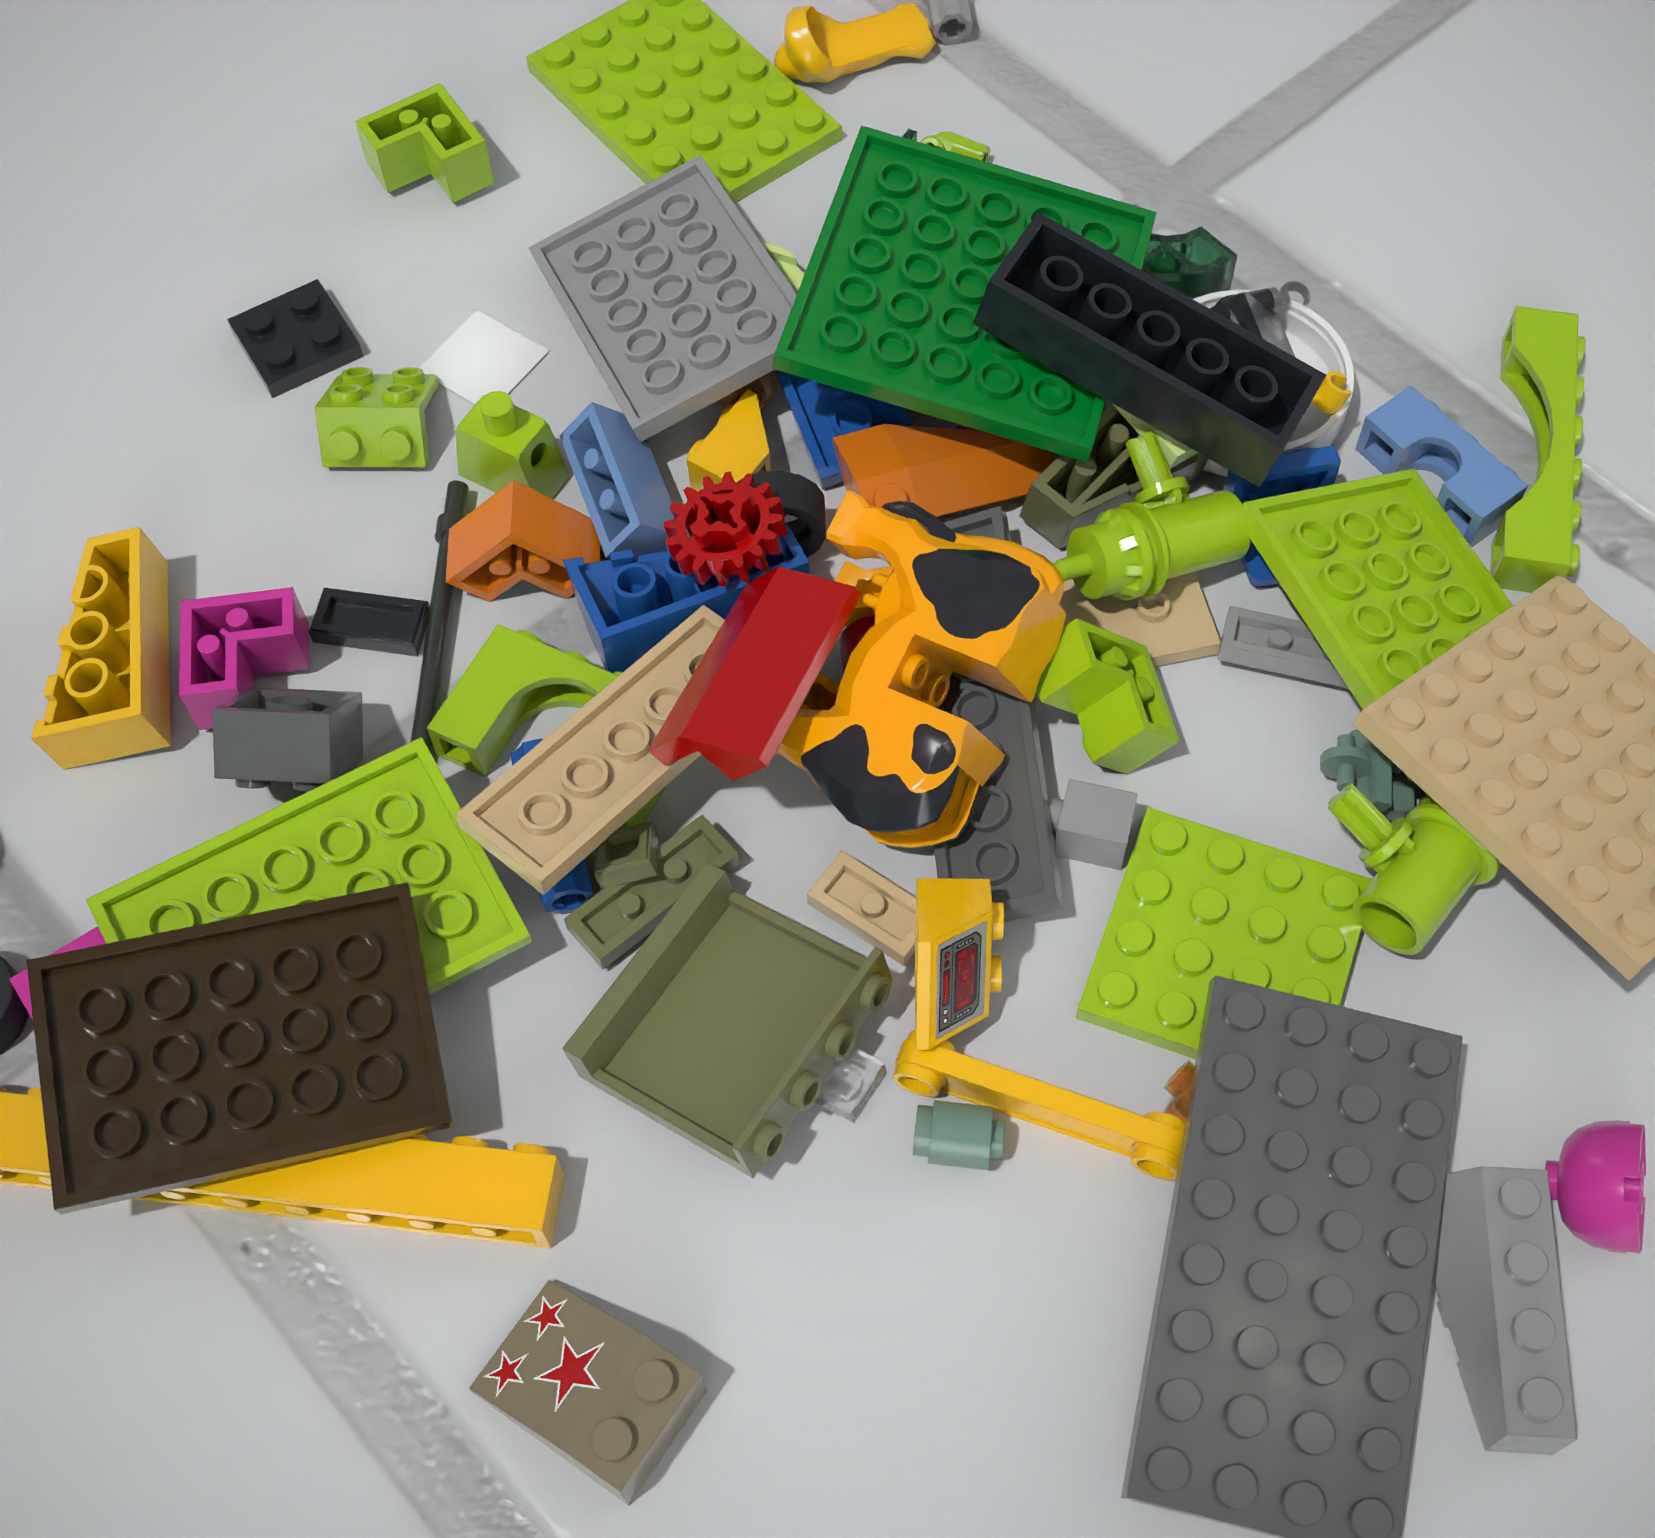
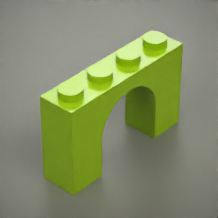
M497 624L428 725L427 730L437 756L486 777L515 731L527 719L551 708H581L623 672H608L592 665L586 657L575 651L568 650L564 653L544 644L541 639L526 630L515 632ZM667 786L618 829L645 823Z

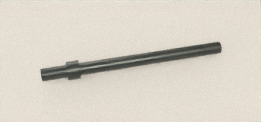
M457 480L448 483L444 513L440 514L437 518L435 540L439 543L410 741L412 742L422 737L431 754L433 743L427 727L438 712L455 586L446 583L449 528L465 517L469 489L466 483Z

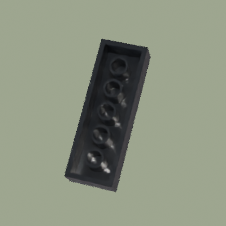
M1039 212L989 280L973 321L974 325L1258 487L1261 486L1283 452L1326 377V374Z

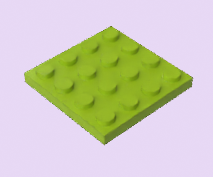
M1148 807L1075 1018L1196 1059L1209 982L1215 975L1340 1006L1362 929L1354 917L1353 904L1372 879Z

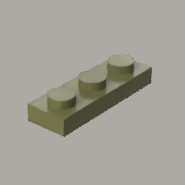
M703 814L657 848V876L618 886H607L564 918L567 930L602 969L606 968L654 931L706 862L726 871L727 874L740 864L739 852Z

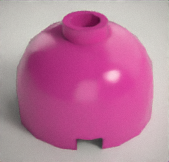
M1613 1120L1597 1121L1577 1128L1564 1141L1559 1161L1546 1160L1545 1170H1548L1550 1196L1552 1200H1558L1562 1222L1576 1238L1592 1247L1620 1253L1642 1252L1646 1197H1644V1176H1646L1645 1125L1631 1124L1630 1121Z

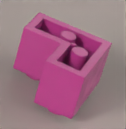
M293 587L181 601L179 697L198 730L212 729V709L250 687H255V676L310 669L309 622Z

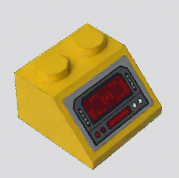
M916 878V1050H929L988 1017L990 992H1001V955H991L992 940H1003L1004 907L1003 903L992 902L990 879Z

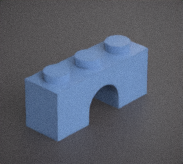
M1412 386L1365 417L1355 450L1382 474L1415 468V470H1426L1438 475L1445 483L1442 484L1437 500L1471 548L1499 528L1505 512L1523 498L1528 487L1513 469L1502 464L1481 446L1473 435L1461 429L1433 401L1426 399Z

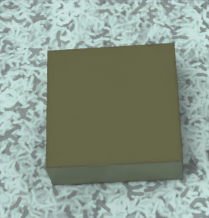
M652 821L618 829L596 848L594 876L601 889L607 886H618L657 876L659 835Z

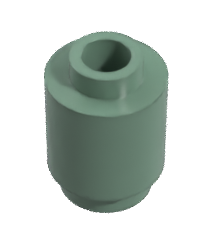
M934 1100L933 1106L918 1105L913 1156L928 1157V1164L988 1170L989 1158L1002 1159L1005 1121L993 1119V1106Z

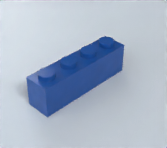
M788 523L786 524L788 535L779 538L783 550L780 555L767 553L765 556L769 568L766 571H762L755 566L748 569L749 581L745 583L739 578L738 574L730 575L726 587H720L715 575H712L704 585L698 583L694 571L684 575L677 561L672 559L667 545L666 551L636 556L633 555L632 549L610 552L611 560L584 564L583 557L563 560L589 635L605 670L611 673L615 671L624 672L703 605L725 620L745 585L779 566L810 574L809 561Z

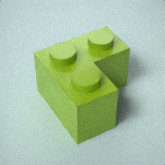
M441 83L355 121L366 163L388 193L429 174L433 176L452 203L495 184L484 138Z
M1077 618L1064 626L1059 647L1041 674L1035 694L1040 699V702L1077 715L1084 736L1082 738V745L1092 763L1129 774L1178 743L1179 738L1147 646Z

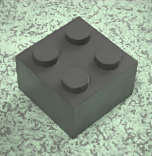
M250 687L212 709L214 778L235 779V785L240 788H264L270 786L271 781L293 782V789L311 791L344 775L347 770L363 759L362 692Z

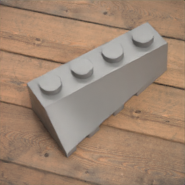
M1480 1166L1446 1173L1433 1273V1282L1439 1297V1301L1436 1304L1444 1328L1449 1327L1460 1360L1457 1363V1367L1485 1451L1554 1455L1577 1440L1548 1170Z

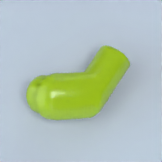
M950 131L926 136L920 141V143L987 162L990 154L989 146Z

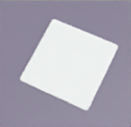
M475 311L419 368L423 370L424 374L437 375L438 384L476 404L483 395L493 391H502L508 394L548 353V349L486 314Z

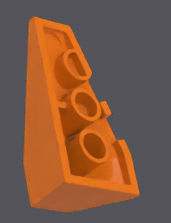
M882 424L832 438L846 492L847 490L854 491L864 497L872 506L882 507L886 503L897 501L912 502L933 514L939 520L1027 496L1031 484L1054 461L1051 451L980 430Z

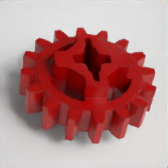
M731 471L724 473L722 483L714 484L709 476L703 477L704 488L697 492L690 487H686L683 490L687 498L685 504L671 503L669 508L674 519L665 521L663 526L668 536V539L665 541L672 559L677 561L681 572L687 575L694 571L699 584L704 585L712 575H715L720 587H726L730 575L738 574L739 578L745 583L749 581L748 569L755 566L762 571H766L769 568L765 558L767 553L780 555L783 551L779 538L787 536L788 529L784 521L786 515L780 498L774 497L771 486L767 482L757 487L752 474L747 473L740 482H735Z

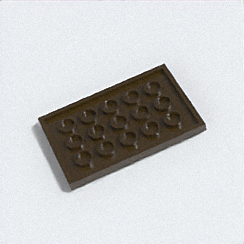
M408 882L26 960L54 1210L60 1214L454 1127L412 893Z

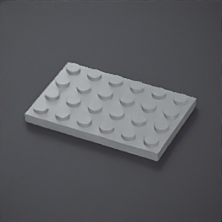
M701 155L529 247L534 260L639 443L775 370L772 369L774 353L797 294Z

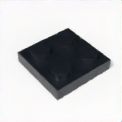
M318 279L227 319L233 335L272 398L364 357L360 343Z

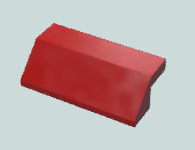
M780 566L747 583L649 747L648 752L663 765H668L698 751L732 781L767 768L862 593L851 585Z

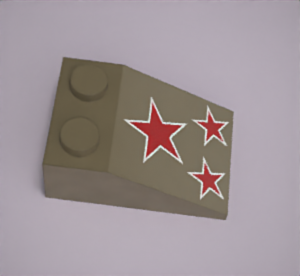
M550 1279L469 1387V1390L628 1506L707 1392L700 1372L645 1334Z

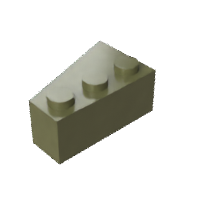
M1112 403L1102 412L1088 461L1084 462L1060 454L1031 484L1019 517L1059 549L1067 546L1069 536L1074 529L1093 524L1101 512L1116 508L1126 502L1135 501L1134 497L1143 491L1125 445L1127 441L1138 438L1140 435ZM1197 453L1171 468V474L1173 478L1186 477L1188 485H1191L1197 481L1209 458Z

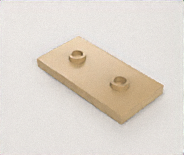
M1195 572L1167 579L1163 589L1155 596L1147 598L1138 597L1127 601L1112 595L1098 599H1089L1079 591L1073 579L1063 581L1064 591L1060 603L1066 612L1064 626L1077 618L1145 645L1154 667L1219 654L1221 641Z

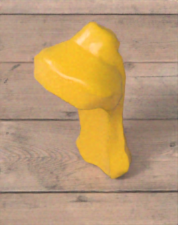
M901 3L888 12L846 23L836 21L817 12L813 6L806 5L794 7L787 13L784 43L776 51L774 61L776 67L790 80H801L805 83H828L840 76L879 65L895 56L923 59L931 51L936 41L930 31L927 18L914 3Z

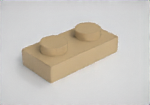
M841 850L808 891L807 904L873 947L883 950L885 955L905 966L915 953L916 898Z

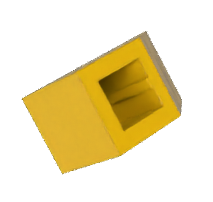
M747 389L734 405L730 404L723 410L717 425L704 440H698L692 446L686 462L690 488L697 492L703 489V477L709 476L714 484L722 483V477L728 471H731L735 482H738L747 473L756 474L771 471L770 451L756 393Z

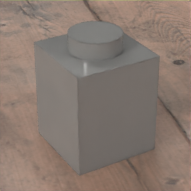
M1069 778L1064 800L1053 798L1050 807L1053 833L1056 834V856L1121 870L1138 793Z

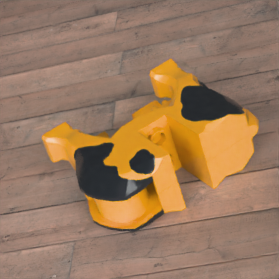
M847 490L827 530V539L844 556L855 560L878 558L886 561L890 566L864 570L857 565L845 561L835 581L854 586L862 593L845 626L860 618L875 616V625L868 630L852 651L840 685H837L824 673L817 675L774 755L783 756L800 770L809 773L816 786L849 823L863 828L877 842L902 848L936 846L959 837L970 820L983 785L1001 765L1005 754L969 721L937 708L943 703L948 694L949 678L952 672H956L1031 703L1040 676L1059 647L1066 612L1060 603L1064 591V582L1058 568L1045 556L1012 541L955 533L936 516L915 503L897 501L886 503L882 507L872 506L864 497L852 490Z

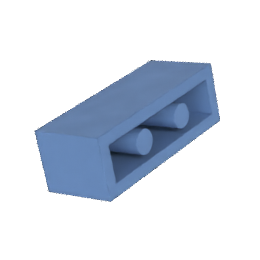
M591 402L559 436L606 558L611 559L610 552L628 549L633 550L634 556L666 551L665 541L668 539V536L663 526L665 521L674 519L669 508L672 501L647 439L639 443L623 413Z

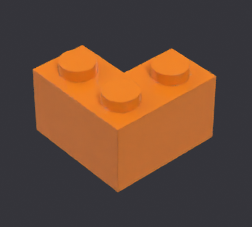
M512 480L449 528L446 583L491 602L523 579L567 599L574 594L563 560L583 557L584 564L599 562L600 541L590 517L533 490L529 486Z

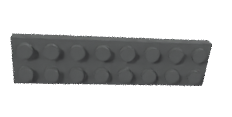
M1001 505L943 522L955 533L1011 541L1008 518ZM952 672L949 678L948 694L943 703L937 708L969 721L1004 753L1005 757L1001 765L983 785L970 820L959 837L934 846L937 878L990 879L992 902L1003 903L1004 922L1063 909L1034 698L1029 703L966 676Z

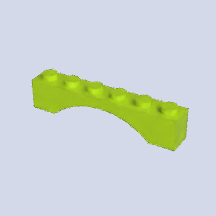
M1515 306L1502 339L1500 379L1516 396L1529 418L1536 439L1538 469L1535 484L1520 501L1505 512L1491 543L1490 574L1501 589L1532 593L1555 576L1573 577L1577 570L1580 546L1572 544V533L1576 531L1579 523L1581 502L1573 500V493L1579 484L1582 472V459L1575 458V448H1577L1581 439L1583 417L1576 416V408L1582 399L1585 382L1584 376L1577 375V368L1582 362L1586 344L1585 337L1578 336L1579 314Z

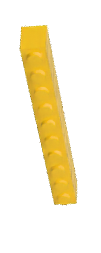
M0 1086V1184L52 1190L41 1088H29L27 1095L8 1093L6 1089ZM420 1134L133 1199L551 1249L565 1174L557 1155H551L549 1149L539 1145L520 1143L514 1145L513 1150L489 1148L487 1142L473 1137L457 1136L452 1138L451 1143L428 1141L427 1136Z

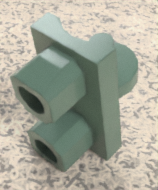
M1359 730L1339 735L1337 737V746L1331 747L1321 754L1320 770L1324 775L1337 779V790L1342 791L1346 785L1352 783L1388 820L1393 821L1397 818L1405 817L1414 808V789L1410 785L1392 780V772L1400 774L1402 770Z

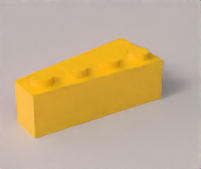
M140 527L88 538L70 598L75 605L71 622L68 626H62L57 644L62 650L56 675L48 676L43 694L48 700L44 719L36 720L31 739L63 770L171 746L168 562Z

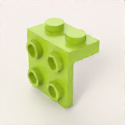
M365 367L349 368L342 371V375L335 378L315 406L322 467H426L430 458L424 410L438 388L437 375L424 374L422 369L416 367L400 368L394 370L392 374H373L372 369Z

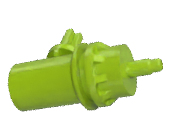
M1151 431L1143 433L1138 438L1130 439L1125 443L1143 491L1134 497L1135 501L1126 502L1116 508L1101 512L1093 524L1074 529L1068 539L1067 557L1058 559L1052 564L1058 568L1063 581L1073 579L1079 591L1089 599H1098L1112 595L1127 601L1138 597L1147 598L1155 596L1163 589L1167 579L1239 560L1247 553L1251 539L1248 536V523L1242 507L1243 504L1238 497L1230 491L1221 490L1190 498L1188 494L1190 487L1186 477L1173 478L1156 433L1153 434Z
M1352 783L1346 785L1339 794L1333 796L1328 802V809L1364 845L1358 858L1368 868H1373L1377 872L1376 876L1354 902V917L1359 926L1362 927V930L1371 939L1393 952L1403 955L1419 953L1469 887L1490 882L1496 876L1502 864L1428 794L1416 807L1409 811L1405 818L1400 817L1391 822Z

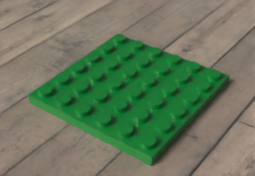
M861 125L775 350L772 369L1087 462L1093 448L1105 399L974 325L973 321L989 280L1038 212L1140 270L1142 269L1157 212Z

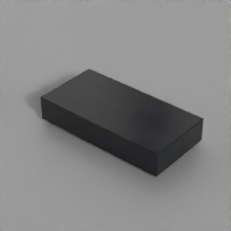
M324 587L309 629V635L313 643L418 657L428 624L430 605L428 601Z

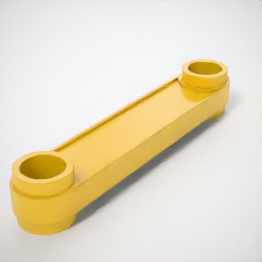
M916 1030L910 1031L907 1040H904L901 1044L894 1063L895 1071L892 1078L898 1086L911 1093L924 1097H936L940 1092L977 1105L993 1106L994 1110L1130 1157L1131 1164L1149 1176L1170 1181L1176 1179L1185 1120L1177 1116L1154 1111L1148 1112L1144 1117L955 1052L954 1045L948 1040L929 1050H916Z

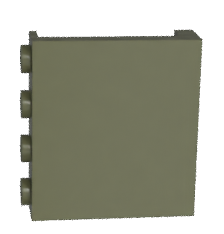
M706 862L567 1041L562 1050L579 1077L744 1174L754 1178L764 1162H771L779 1154L786 1139V1131L800 1111L808 1110L815 1103L822 1088V1080L834 1063L842 1061L851 1052L857 1039V1031L871 1011L876 1012L884 1005L890 994L893 980L883 950L874 947L869 956L865 958L735 892L726 871Z

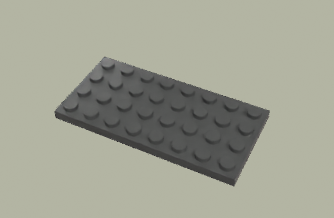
M1215 975L1209 982L1121 1498L1278 1538H1401L1463 1036Z

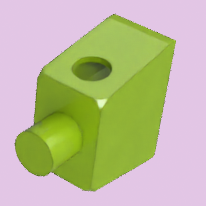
M493 391L483 395L457 426L455 434L459 475L496 493L512 480H515L553 499L569 479V473L549 424L543 418L513 405L512 398L505 392Z

